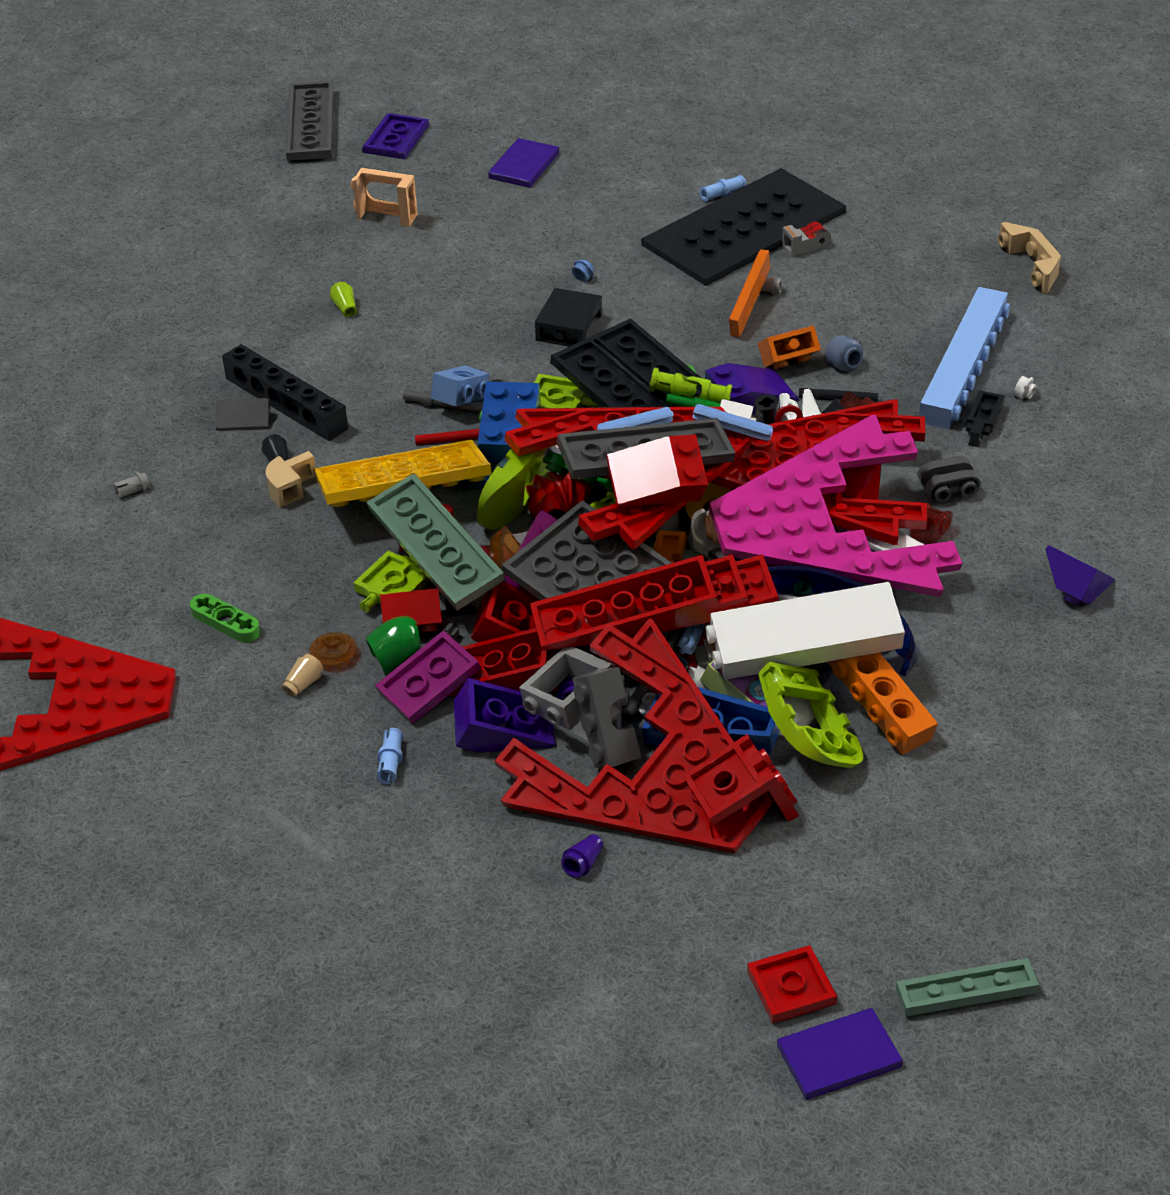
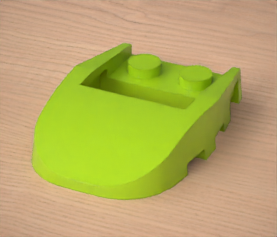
M512 448L506 454L508 462L503 468L496 467L480 495L477 515L479 526L490 530H497L513 521L527 507V500L529 498L526 485H533L535 474L545 477L548 472L545 468L546 463L542 462L546 449L523 456H518Z
M768 662L761 669L758 675L769 714L783 736L797 751L810 759L832 766L854 768L862 762L863 752L858 738L848 732L846 728L851 723L845 713L839 715L833 706L836 699L830 689L822 687L817 678L820 675L817 670L775 662ZM782 695L809 699L821 729L812 728L807 725L797 726L794 721L796 713L790 704H785Z

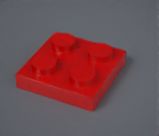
M811 945L747 963V973L772 1024L834 1006L837 1003V995Z

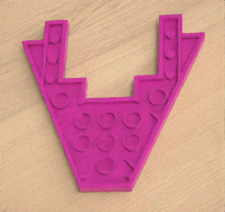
M876 414L861 420L710 502L709 506L713 525L723 555L725 556L733 554L736 558L747 559L763 554L767 564L869 584L889 582L891 588L936 597L942 596L944 590L938 574L960 571L963 564L954 541L872 552L863 529L840 533L835 532L822 495L845 492L847 484L841 469L915 460L917 458L918 451L910 431L883 434Z

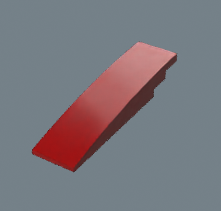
M733 554L707 562L704 561L703 555H699L530 603L543 651L590 645L607 624L633 638L649 618L655 622L661 632L710 622V613L779 601V597L763 554L736 562Z

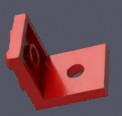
M747 734L683 775L713 825L767 791L788 822L799 817L793 806L798 801L789 789L786 781L778 769L775 768L764 748L758 751ZM732 778L728 786L724 788L718 787L723 779Z

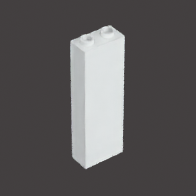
M889 582L710 613V625L706 626L708 643H714L716 650L712 651L714 667L721 670L723 680L758 674L768 662L800 667L901 649L905 634Z

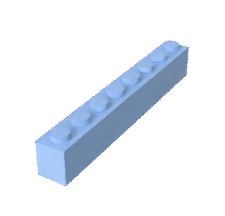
M978 287L920 403L919 416H925V424L950 430L953 421L958 422L961 415V406H966L969 391L974 389L976 376L981 374L983 361H987L989 357L990 346L994 347L997 332H1001L1004 318L1007 319L1009 315L1010 303H1007V292Z

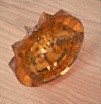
M332 632L316 638L312 642L309 651L310 655L317 658L322 665H325L327 670L333 665L340 669L342 663L351 664L352 657L356 656V642L347 634Z

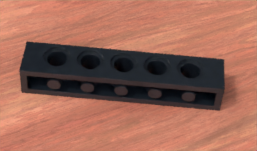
M242 344L222 355L225 376L228 381L256 398H267L271 407L327 441L333 440L348 430L346 406Z

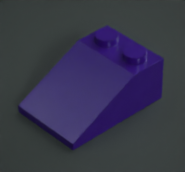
M727 363L705 370V379L711 380V383L723 386L733 385L729 401L754 406L752 415L756 414L755 400L763 395H773L779 400L780 394L788 393L790 399L794 401L799 400L798 396L774 369Z
M468 678L454 700L456 747L479 753L503 751L513 738L530 749L553 748L555 746L554 727L547 719L536 714H530L523 706L521 692Z

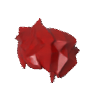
M549 471L546 477L535 474L533 485H526L529 496L527 507L530 515L536 518L541 510L548 514L553 511L567 513L582 500L585 502L586 496L592 491V486L590 483L580 479H572L570 473L559 475Z

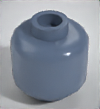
M843 335L836 336L828 343L825 350V358L832 367L844 372H850L861 364L863 348L854 339Z

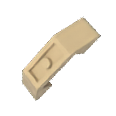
M1002 222L1000 233L997 237L999 246L1001 248L1004 247L1009 254L1027 251L1028 255L1036 260L1033 272L1031 273L1032 285L1038 287L1043 294L1048 293L1059 275L1061 255L1038 229Z

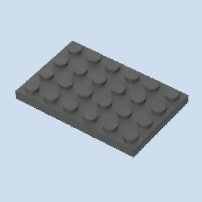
M582 500L503 563L502 571L539 600H543L672 562L644 543L632 550L618 533L592 541L578 525L579 515L595 509ZM673 630L665 631V632H661V633L663 634L664 637H666V636H668Z

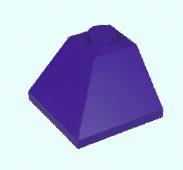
M1050 545L1045 549L1056 588L1065 592L1064 599L1078 606L1081 601L1090 605L1115 580V578Z

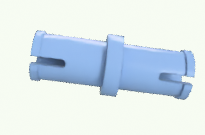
M742 175L728 180L720 179L715 184L701 187V199L707 202L714 198L724 197L746 186V180Z
M389 728L390 731L385 730L383 745L378 751L379 768L377 779L383 784H391V781L393 783L396 781L397 767L402 761L401 743L403 733L397 728Z

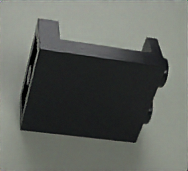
M554 288L535 320L536 341L570 347L585 340L586 332L595 317L601 318L602 296Z

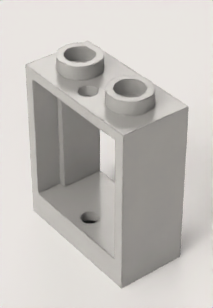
M562 648L519 687L523 706L530 714H536L547 719L553 725H559L571 730L581 721L582 717L574 692L564 700H560L549 693L568 675L577 677L602 668H613V665L578 648Z

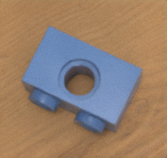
M465 365L433 373L431 398L452 406L484 399L486 381H489L490 373Z

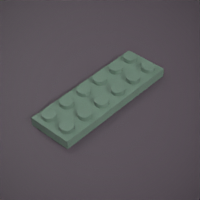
M414 473L367 502L369 510L457 611L506 580L503 571Z

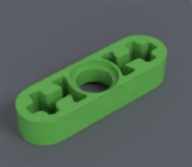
M199 594L191 599L190 608L195 619L239 642H252L259 637V622L255 617L210 594ZM223 616H231V617H232L230 620H227V621H219V620H218L219 618H221V617H223Z

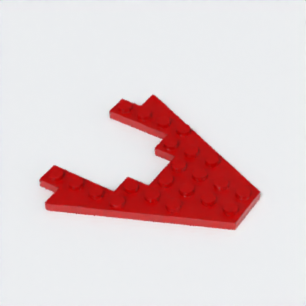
M893 399L767 424L773 427L771 439L766 442L752 437L751 447L710 483L730 490L736 489L814 447L816 444L875 414L883 434L910 431L914 441L925 442V416L898 415V400ZM842 492L822 495L833 525L851 531L863 529L868 537L892 545H898V528L926 530L927 503L842 498Z
M664 407L517 409L515 419L523 427L506 431L505 442L518 456H523L557 445L558 434L597 430V425L600 423ZM669 407L674 415L672 416L673 421L671 423L694 420L693 411L695 407ZM711 407L726 412L722 407ZM723 429L736 453L735 461L751 447L752 437ZM733 462L704 465L708 484ZM688 502L617 507L615 503L579 515L578 525L592 541L618 533L633 550Z
M0 618V660L31 659L28 670L30 679H56L48 713L17 715L12 736L0 737V771L169 718L176 681V671L174 668L61 636L54 631H44Z
M651 618L647 620L633 639L607 624L590 644V651L603 660L612 663L614 667H619L620 671L661 696L644 717L645 722L667 735V737L632 780L606 764L588 787L513 738L494 761L498 768L516 779L515 783L501 798L502 805L507 808L736 853L773 805L771 797L765 792L713 825L683 775L734 743V741ZM732 778L723 779L718 787L724 788L728 786Z

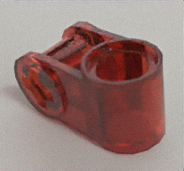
M927 503L926 530L910 529L909 536L924 545L937 543L942 535H945L949 530L953 513L951 511L943 512L937 510Z

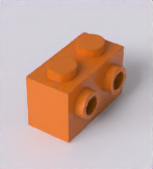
M814 325L771 336L757 343L764 367L773 366L774 370L789 366L788 361L797 360L799 364L812 360L811 355L821 350Z

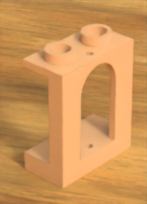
M361 168L357 175L352 178L351 189L354 191L355 197L353 207L356 210L357 219H361L364 213L368 211L400 216L401 226H411L418 215L414 175ZM370 182H380L398 185V203L373 198L368 193L367 184Z

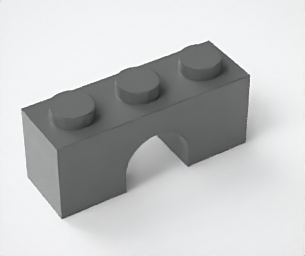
M619 667L602 668L572 678L574 696L579 703L582 715L581 725L587 735L589 756L594 763V767L603 768L606 764L615 767L641 758L634 727L615 728L609 717L612 704L619 699L626 698Z

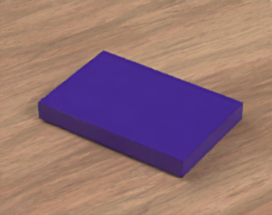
M387 113L363 145L362 152L405 159L429 126V119Z
M518 138L489 170L488 178L530 188L557 157L559 147Z
M873 1008L777 1039V1047L805 1100L902 1068L903 1064L901 1056Z

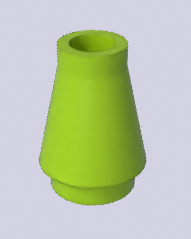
M346 282L335 283L330 289V299L345 317L356 315L357 308L353 288Z

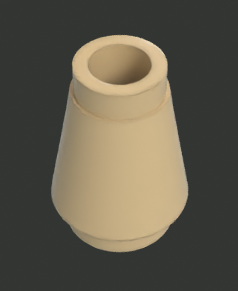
M310 654L298 657L281 686L282 690L295 698L297 694L321 677L322 664Z

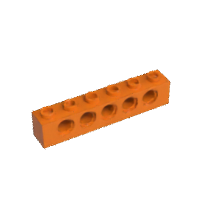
M880 652L827 662L835 676L843 681L850 690L852 697L860 702L868 712L871 721L880 727L886 735L888 742L895 746L901 755L932 740L938 725L937 721Z

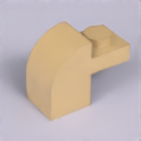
M309 451L287 461L278 456L268 464L266 478L269 495L280 508L304 498L302 482L315 477L314 456Z

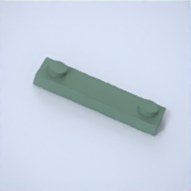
M1028 958L896 981V992L905 1017L1031 995L1039 991V982Z

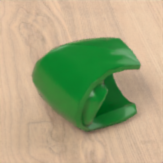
M409 616L394 617L377 627L365 638L372 655L377 657L385 677L421 648L417 622Z

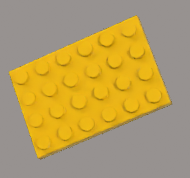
M473 440L314 468L316 480L326 504H332L333 507L345 506L349 504L348 501L357 499L361 502H368L413 473L428 489L438 484L444 487L454 486L458 484V481L465 479L471 482L481 481L485 479V476L492 474L490 463Z

